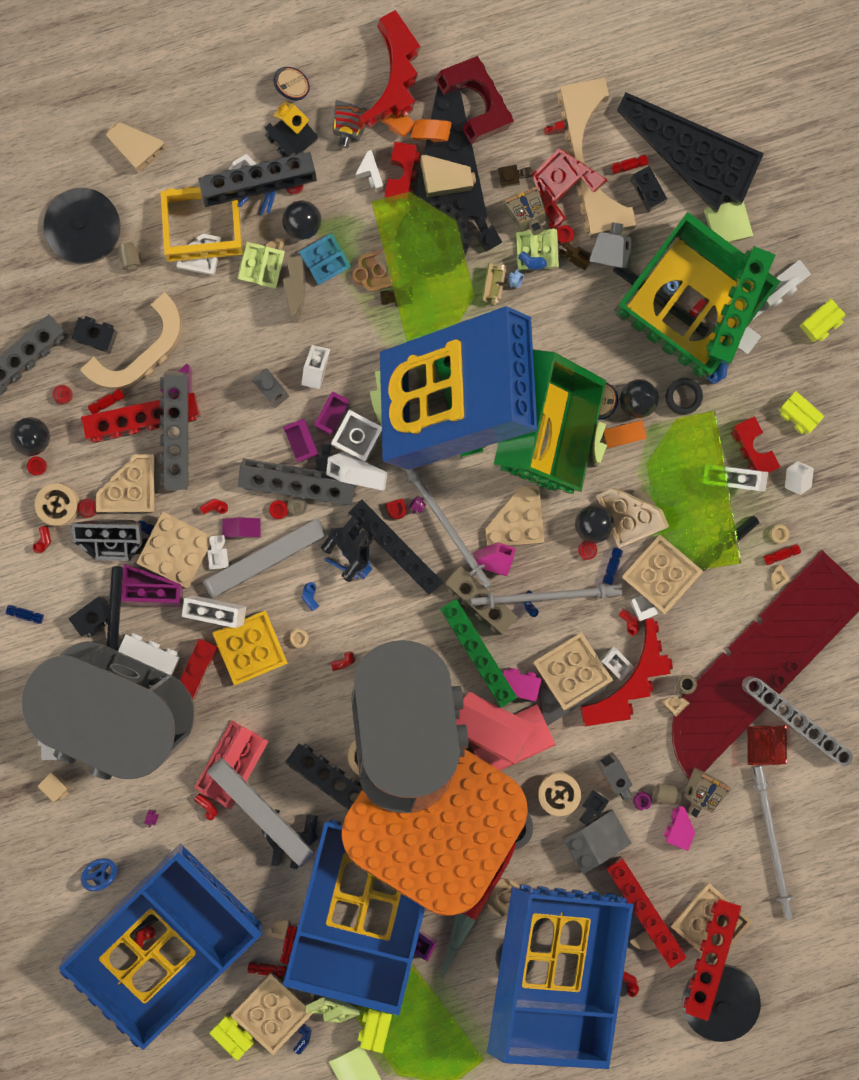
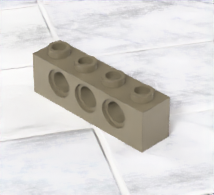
M461 566L445 582L447 585L445 589L451 595L457 594L462 598L459 602L467 609L472 607L476 611L474 615L482 622L486 620L490 623L489 628L496 635L499 632L503 634L518 618L503 603L494 604L493 609H497L500 613L497 620L490 619L489 611L491 609H489L488 604L483 607L471 606L470 598L478 596L488 597L489 591ZM467 583L471 586L469 594L461 593L460 586Z

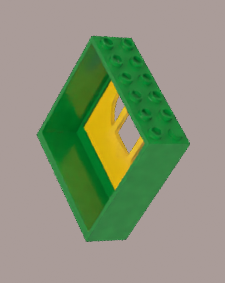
M687 212L614 309L617 312L616 316L624 321L627 319L632 323L631 327L638 332L643 331L647 334L646 338L663 346L662 350L678 357L677 361L685 367L688 365L694 369L692 372L696 376L707 378L713 374L721 363L711 359L705 365L710 359L706 357L708 354L706 347L709 341L714 339L716 333L712 332L708 337L699 341H689V338L712 306H715L717 310V322H721L723 317L721 315L724 304L728 305L730 297H728L729 291L732 286H736L738 279H735L739 268H743L745 261H743L744 253ZM677 237V240L674 242V244L672 245V247L669 249V251L666 253V255L663 257V259L660 261V263L657 265V267H656V268L654 269V271L651 273V275L649 276V278L646 280V282L643 284V286L640 288V290L637 292V294H636V295L634 296V298L631 300V302L629 303V305L626 306V304H627L628 301L631 299V297L634 295V293L637 291V289L639 288V286L642 284V282L645 280V278L648 276V274L651 272V270H652V269L654 268V266L657 264V262L659 261V259L662 257V255L665 253V251L668 249V247L671 245V243H672V242L674 241V239ZM750 265V271L753 274L758 273V268L755 265ZM770 273L767 275L747 326L781 282ZM682 281V284L660 314L656 316L653 302L657 291L668 282ZM748 283L742 284L743 290L750 292L751 286ZM690 286L708 299L709 302L684 336H681L662 322V320L685 288ZM738 300L735 301V307L738 310H743V303ZM729 318L727 321L728 326L732 328L736 321ZM724 336L720 338V343L724 340ZM727 337L722 344L723 346H728L729 344Z
M533 349L537 431L498 442L494 465L501 467L500 471L508 472L510 475L518 476L520 479L528 480L530 483L545 487L551 491H557L558 489L569 494H574V491L582 492L607 380L555 352ZM548 422V441L546 448L540 457L544 435Z

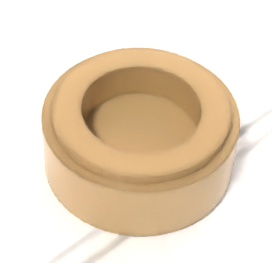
M775 525L769 532L771 541L776 544L785 543L790 535L788 528L784 525Z
M295 629L290 634V642L296 648L305 647L309 642V635L303 629Z

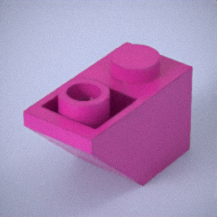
M497 542L475 551L473 557L478 565H485V570L498 575L508 576L516 548Z
M510 667L507 670H503V675L517 697L532 701L537 700L541 679L537 678L538 674L527 672L526 675L519 674V669Z
M678 804V807H674L670 816L672 822L670 826H666L663 836L667 843L688 851L695 831L685 807Z

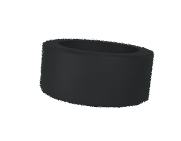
M680 378L667 388L665 394L666 403L674 413L689 415L701 405L703 391L695 380ZM686 385L693 389L695 401L691 406L682 408L675 404L673 393L679 386Z

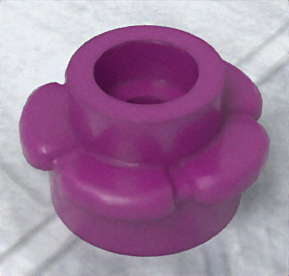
M416 496L411 502L409 509L413 511V514L421 513L425 508L424 497Z
M640 791L633 797V804L636 805V809L642 811L650 808L652 798L648 793Z
M148 810L144 824L149 826L148 828L151 825H156L159 814H156V810Z

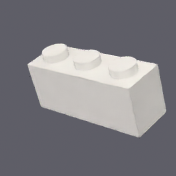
M706 464L703 483L766 491L768 472Z
M193 595L184 598L182 617L237 628L244 625L247 606Z
M133 632L131 635H125L118 650L119 652L172 676L174 675L181 657L177 656V651L170 648L163 650L159 648L160 644L151 640L147 643L142 640V636Z

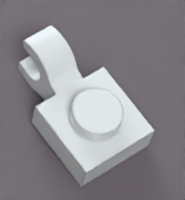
M224 535L211 536L209 538L211 550H207L209 569L228 568L227 548L222 549L225 543Z

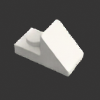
M372 150L366 153L356 172V179L371 175L368 177L371 188L375 187L377 193L383 191L384 188Z

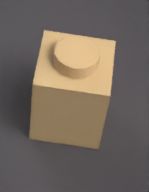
M55 771L51 772L38 785L39 789L53 803L58 800L62 802L69 795L67 791L71 788Z

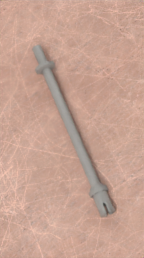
M402 468L408 477L407 481L415 484L472 568L470 575L476 574L485 589L490 587L492 584L482 571L485 565H478L421 481V472L417 471L416 468L410 470Z
M599 584L596 588L504 596H493L492 592H488V597L470 598L471 606L488 604L489 609H493L494 604L587 596H597L600 599H605V597L622 596V590H619L622 586L621 584L606 586Z
M764 765L751 767L755 780L754 789L759 791L780 891V897L777 898V902H782L785 919H792L793 915L789 900L794 898L793 895H788L767 795V789L770 785L766 780Z

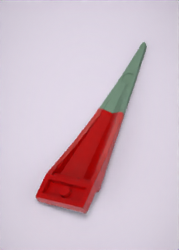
M516 843L511 847L479 902L467 912L456 915L440 975L441 978L444 977L509 864Z

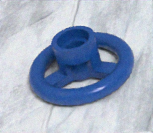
M101 858L88 864L81 875L82 886L88 891H100L108 887L117 875L115 862L111 859ZM101 865L94 873H89L94 867ZM109 866L111 867V874H110V876H109L108 873L106 872V869H107ZM93 879L96 885H89L87 880Z

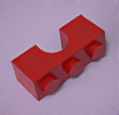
M394 141L391 165L401 167L404 170V174L400 179L387 180L384 196L385 202L407 205L408 200H412L413 189L410 186L411 181L415 182L417 170H414V164L419 162L420 152H417V145Z
M755 416L731 428L732 438L735 442L739 443L741 447L739 450L743 459H747L750 464L748 469L770 473L781 467L772 450L761 454L754 449V439L763 433Z
M202 638L198 640L180 678L182 684L190 692L192 699H195L202 685L205 672L218 650L217 645Z

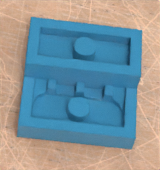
M332 233L299 251L318 285L351 267Z

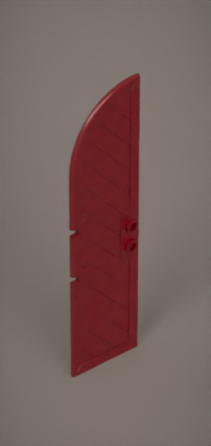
M823 550L758 615L763 621L758 624L753 620L727 647L732 653L727 656L722 652L696 679L697 687L695 691L690 694H683L681 697L690 704L677 717L673 716L671 736L677 762L689 780L695 767L705 772L766 709L743 690L742 682L746 677H756L780 694L859 612V584ZM752 681L749 684V689L751 691L756 688L755 681ZM767 693L764 696V701L769 702L771 694Z

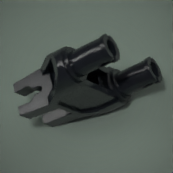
M355 516L351 517L344 527L331 528L328 531L329 537L321 545V549L327 554H331L337 545L348 559L349 565L341 574L347 582H351L358 571L364 570L367 566L369 546L376 537L373 530H369L368 533L365 530L360 532L366 523L363 516H359L358 519Z
M306 814L304 831L296 833L310 846L318 839V835L315 833L318 816L313 815L311 823V814ZM262 829V833L273 848L271 865L279 866L282 851L284 850ZM291 859L290 868L298 869L299 865Z

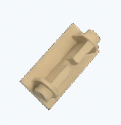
M488 263L482 301L496 305L501 300L503 286L499 284L504 283L505 265L498 264L496 266Z

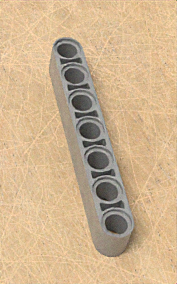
M316 519L204 580L203 584L211 599L328 535L320 520Z
M748 676L743 680L742 688L747 694L833 762L841 766H849L852 763L853 754L850 750L767 684L753 676ZM752 681H755L756 688L751 691L749 689V684ZM767 693L771 694L769 702L764 701V696ZM785 704L786 711L785 713L780 714L779 708L781 705ZM800 716L801 723L795 726L794 720ZM815 728L816 734L810 738L809 731ZM830 740V747L824 749V743ZM845 752L844 760L839 761L840 753Z
M222 757L207 770V773L296 864L302 867L315 854L314 850Z

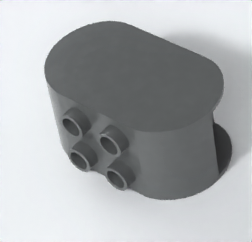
M406 640L384 643L369 651L362 658L355 672L351 704L360 783L366 796L377 806L396 813H414L434 805L445 794L457 768L459 758L464 757V748H468L466 724L456 725V719L460 718V710L463 709L461 686H451L450 673L446 664L429 647Z
M93 641L77 643L66 649L60 656L50 658L39 665L27 680L22 696V710L28 728L41 743L55 749L54 757L66 763H75L76 760L90 765L89 772L95 777L104 780H110L112 776L120 779H137L151 774L184 745L194 723V704L191 694L179 679L104 644Z

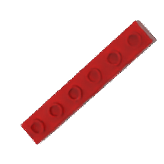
M194 392L188 393L189 423L197 421L196 418L201 417L197 396ZM160 400L81 416L85 438L88 441H92V443L102 442L105 437L116 439L128 432L129 435L141 433L140 430L148 428V431L157 430L160 426V419L156 418V412L164 410V408H160ZM175 407L169 409V413L172 416H178L174 413ZM140 414L146 415V420L143 423L137 422V417ZM121 418L127 419L125 427H119L118 425ZM108 422V429L102 432L100 430L101 423Z
M620 856L606 865L605 868L623 896L627 898L626 901L634 904L633 911L670 969L685 960L687 957L624 859Z
M718 899V902L714 901L711 913H714L712 921L708 920L705 932H708L706 940H702L700 951H703L701 959L697 958L694 967L697 973L695 978L692 977L688 989H691L690 997L686 996L683 1004L686 1014L706 1021L709 1020L742 906L722 899ZM720 915H725L728 918V924L724 927L718 924L717 920ZM715 934H720L723 938V942L719 946L712 942V937ZM709 953H714L717 956L715 964L707 962L706 957ZM703 972H708L711 975L710 983L702 982L701 974ZM698 991H702L706 995V1000L702 1003L698 1002L695 998V994Z

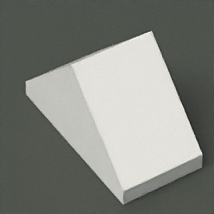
M612 647L600 660L620 681L634 668L615 647Z

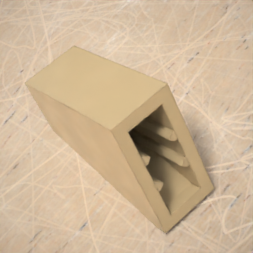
M121 122L117 125H112L106 134L109 141L138 173L167 149L162 140Z
M421 155L420 162L427 198L471 191L474 186L473 184H476L474 172L471 173L469 166Z

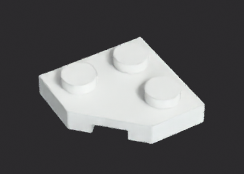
M202 234L188 245L222 242L223 239L218 236ZM219 257L178 261L176 267L182 270L215 276Z

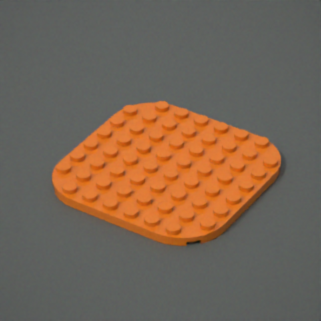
M464 749V757L459 758L457 768L447 791L434 805L414 813L391 812L374 804L362 789L348 811L342 826L344 849L348 857L358 867L428 911L442 916H452L467 912L479 902L519 836L527 819L526 797L517 782Z

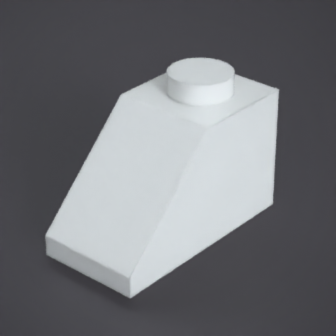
M315 345L311 346L304 365L301 385L320 389L330 349Z

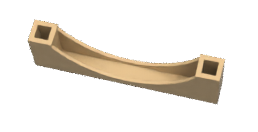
M605 78L560 86L559 93H557L558 104H562L563 108L561 119L564 123L566 122L567 130H564L566 141L570 142L571 148H568V152L582 163H584L582 139L585 127L594 111L602 102H606L609 97ZM583 179L578 182L576 191L577 195L581 196L582 199L580 210L581 214H585L586 218L584 230L585 233H589L590 238L598 237L600 232L610 233L612 222L623 224L622 232L635 228L636 222L633 207H625L617 203L600 189L592 192Z

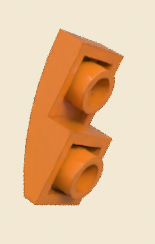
M392 114L387 119L382 118L378 120L388 125L390 131L402 137H405L414 126V121L410 117H404L403 115L396 118Z
M430 119L415 120L411 138L416 141H448L452 123Z
M643 420L604 429L607 448L647 439Z

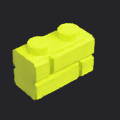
M830 298L801 323L799 327L812 342H816L818 339L822 342L830 335L827 331L832 327L837 329L844 323L842 318L846 315Z
M797 391L793 392L778 409L781 412L780 416L787 422H793L795 424L794 428L800 434L805 433L807 435L812 432L825 417Z
M369 1008V1011H364L362 1022L366 1023L364 1030L360 1029L357 1040L361 1042V1048L383 1053L392 1018L391 1013Z
M228 1014L209 1032L236 1061L254 1043L253 1036L246 1030H243L239 1023Z

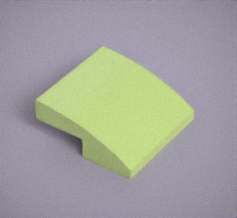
M744 201L741 205L735 202L721 204L717 213L711 208L704 210L708 227L729 243L753 236Z
M556 229L543 230L538 235H533L531 230L516 232L519 271L531 270L518 259V256L523 251L530 257H543L547 261V266L544 269L559 268Z
M246 241L237 278L276 288L285 251Z
M598 422L591 448L594 466H598L601 463L607 447L606 444L600 443L606 424Z
M323 997L306 1005V1013L323 1014L324 1022L341 1023L360 1015V1011L351 1004L328 997Z
M360 1045L329 1061L338 1080H381V1076L366 1049L361 1048Z

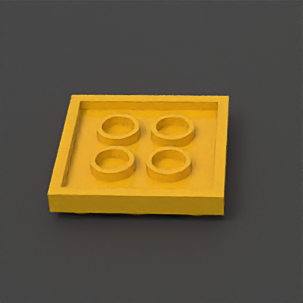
M266 610L246 618L243 626L237 628L227 626L212 632L234 686L288 664Z

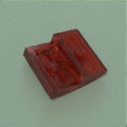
M787 725L747 726L748 765L787 764Z

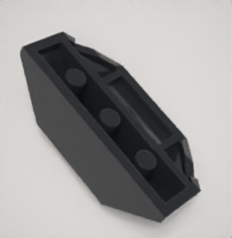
M97 519L71 523L73 543L77 546L79 545L83 551L95 560L130 561L142 545L141 524L134 520Z

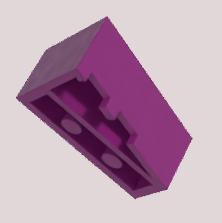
M124 564L121 602L125 606L182 607L183 587L174 581Z

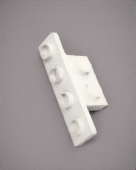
M800 260L776 277L781 282L753 320L770 306H773V308L783 302L781 298L784 295H792L798 290L796 286L811 275Z

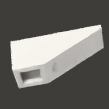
M345 452L328 457L326 475L340 482L385 490L387 472Z

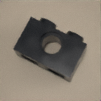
M650 166L632 175L630 181L648 213L666 203L668 198Z
M85 316L84 319L78 317L71 339L74 342L111 353L118 333L113 329L114 326L105 322L102 325L95 323L96 320ZM98 329L100 332L99 336L91 338V332Z
M98 596L68 619L81 637L87 636L90 638L98 632L97 628L102 624L104 627L108 625L109 604L103 596ZM91 613H96L98 617L94 624L89 621Z

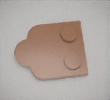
M393 246L362 255L358 260L359 267L355 268L352 273L353 281L357 285H364L370 292L403 284Z

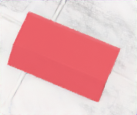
M469 692L463 698V709L460 710V718L456 719V725L466 724L468 741L513 765L523 754L525 743L536 729L535 725L472 692Z
M538 705L515 714L536 726L535 732L525 743L524 752L516 763L556 746ZM470 742L475 755L501 771L513 765Z
M231 720L194 788L203 795L215 799L224 807L232 809L235 801L207 773V770L222 757L247 782L269 741Z

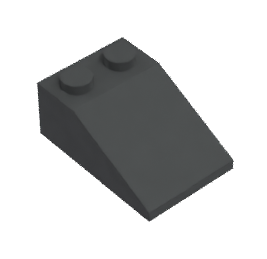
M613 809L563 837L565 844L583 874L599 866L632 844Z

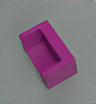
M332 391L314 424L315 428L333 436L350 401Z
M305 419L283 426L298 464L319 456Z

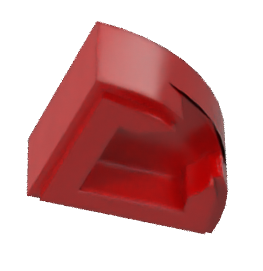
M564 121L555 122V126L547 125L544 128V135L563 133L565 128Z

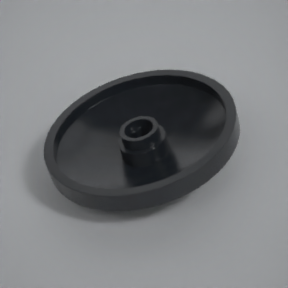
M74 188L57 196L49 205L43 224L45 238L51 249L62 259L74 264H91L106 257L116 246L121 229L120 217L113 203L102 193L89 188Z
M725 964L709 1020L706 1021L685 1013V1008H683V1012L688 1024L697 1034L711 1041L727 1042L742 1037L752 1029L760 1014L761 999L756 984L746 972L738 967ZM703 972L701 974L702 982H711V975L708 972ZM691 978L683 991L682 1007L685 997H690L691 989H688ZM698 991L695 994V998L698 1002L702 1003L706 1000V995L704 992Z

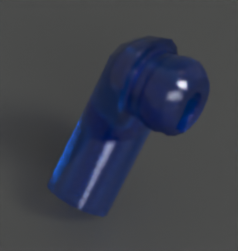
M528 590L525 594H529L532 592L531 590ZM531 601L523 602L528 614L531 617H536L539 611Z
M306 1024L299 1028L298 1032L302 1034V1037L293 1048L294 1052L299 1055L302 1054L310 1043L312 1029Z

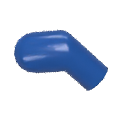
M525 251L521 252L518 256V259L531 270H540L547 266V261L543 257H530Z
M720 363L718 369L708 376V381L716 384L725 379L728 365Z
M309 582L303 588L302 599L313 612L319 607V604L314 599L316 585L313 582Z

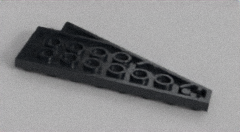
M437 85L431 120L449 121L452 124L448 141L433 142L426 140L423 155L469 166L471 173L474 172L476 184H473L474 186L471 191L427 198L421 168L413 208L427 201H441L444 204L452 205L456 211H459L463 219H466L467 224L469 217L477 219L481 216L486 221L487 212L473 147L462 129L467 123L461 91L458 89L443 95ZM427 221L420 225L449 232L448 228L438 221Z
M625 92L617 112L714 212H718L724 198L739 205L743 203L764 153Z

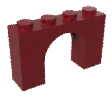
M478 56L442 69L435 77V81L443 95L461 88H469L476 91L484 100L485 113L468 120L462 128L471 145L503 132L513 124L514 119L511 112L508 111L502 96L494 85V81L488 75L485 65Z

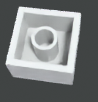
M349 410L331 445L367 463L382 434V427Z

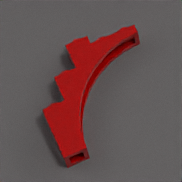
M396 10L381 17L377 25L389 54V81L381 98L371 109L359 117L357 124L361 130L366 127L368 129L372 128L377 124L378 120L382 118L387 119L392 114L398 118L402 115L405 117L413 111L415 100L407 89L416 83L418 73L410 62L418 57L421 46Z
M654 618L644 619L645 637L643 650L633 673L610 696L596 703L581 706L583 726L631 720L630 715H633L632 703L628 704V700L651 697L650 692H653L652 681H648V677L671 674L670 670L673 669L672 659L668 658V655H660L659 653L662 652V644L660 640H657L656 633H659V625L657 621L654 622Z

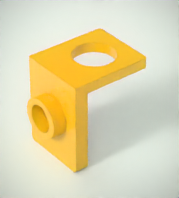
M286 101L273 114L275 118L284 121L296 134L309 122V119L294 104ZM296 115L301 117V124L299 126L292 124V119Z

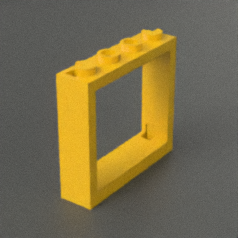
M189 186L184 189L169 188L165 191H160L164 254L167 262L243 255L240 207H238L239 200L232 201L235 241L171 247L168 202L203 198L200 187Z

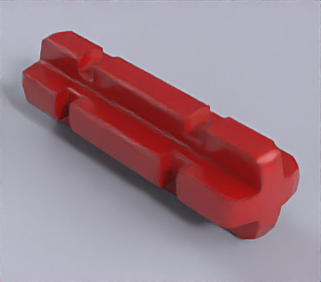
M641 155L637 159L634 157L623 160L621 163H612V173L617 174L621 173V171L625 172L636 169L638 166H647V156Z
M120 389L113 391V394H108L97 400L96 403L89 404L88 409L91 414L98 413L100 409L103 410L116 403L115 401L124 399V394Z
M795 544L790 546V548L787 547L773 552V554H767L763 556V560L766 565H770L775 561L779 562L790 558L791 555H798L801 553L799 545Z
M290 925L288 927V936L285 938L283 954H281L280 962L283 964H289L298 929L296 926Z
M249 962L247 968L248 973L255 974L257 972L259 975L268 976L272 972L276 977L280 978L285 976L286 968L283 966L275 967V965L263 963L258 965L256 962Z

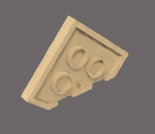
M134 455L96 493V512H155V455Z
M539 486L520 487L486 527L487 546L497 542L508 546L544 543Z
M612 488L596 495L599 504L608 508L614 517L615 527L612 534L618 548L669 527L662 509L617 488Z

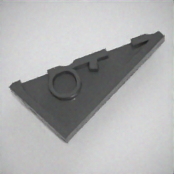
M607 686L565 712L549 689L540 690L542 716L547 726L607 689Z

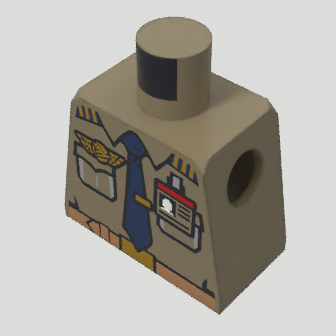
M537 186L504 200L506 212L520 231L530 229L533 235L543 232L541 223L546 221Z
M695 767L684 793V797L691 802L687 812L696 818L702 808L711 813L714 812L731 788L724 782Z

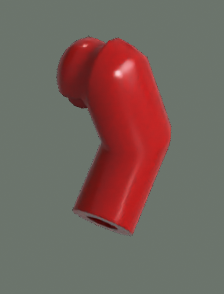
M215 498L199 507L203 515L212 510L220 514H225L228 511L227 503Z
M48 526L39 527L41 538L32 546L35 553L45 552L51 544Z
M623 608L618 616L626 621L628 634L635 636L640 629L638 618Z
M352 651L345 652V659L330 662L332 671L345 669L355 663L356 657H354V653Z
M199 793L194 801L207 810L204 817L212 821L215 816L217 817V810L210 800Z
M148 926L136 932L134 941L142 948L145 940L155 937L156 931L153 927Z
M624 971L622 981L626 984L627 994L630 997H635L639 992L637 978Z

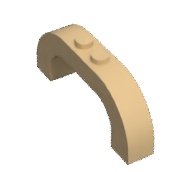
M165 292L151 304L163 321V331L158 340L127 368L120 371L106 369L93 357L80 369L88 379L106 389H126L139 383L144 377L146 379L154 373L153 369L156 366L163 365L169 359L167 356L176 348L181 338L182 319L177 306Z

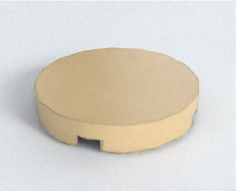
M500 878L486 902L490 911L499 917H507L511 889L520 885L512 879Z

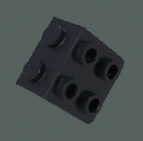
M299 115L294 116L292 124L299 126L301 124V117ZM282 120L275 126L269 123L264 127L266 131L265 137L271 144L275 143L281 157H290L304 152L318 140L317 134L308 123L298 134Z

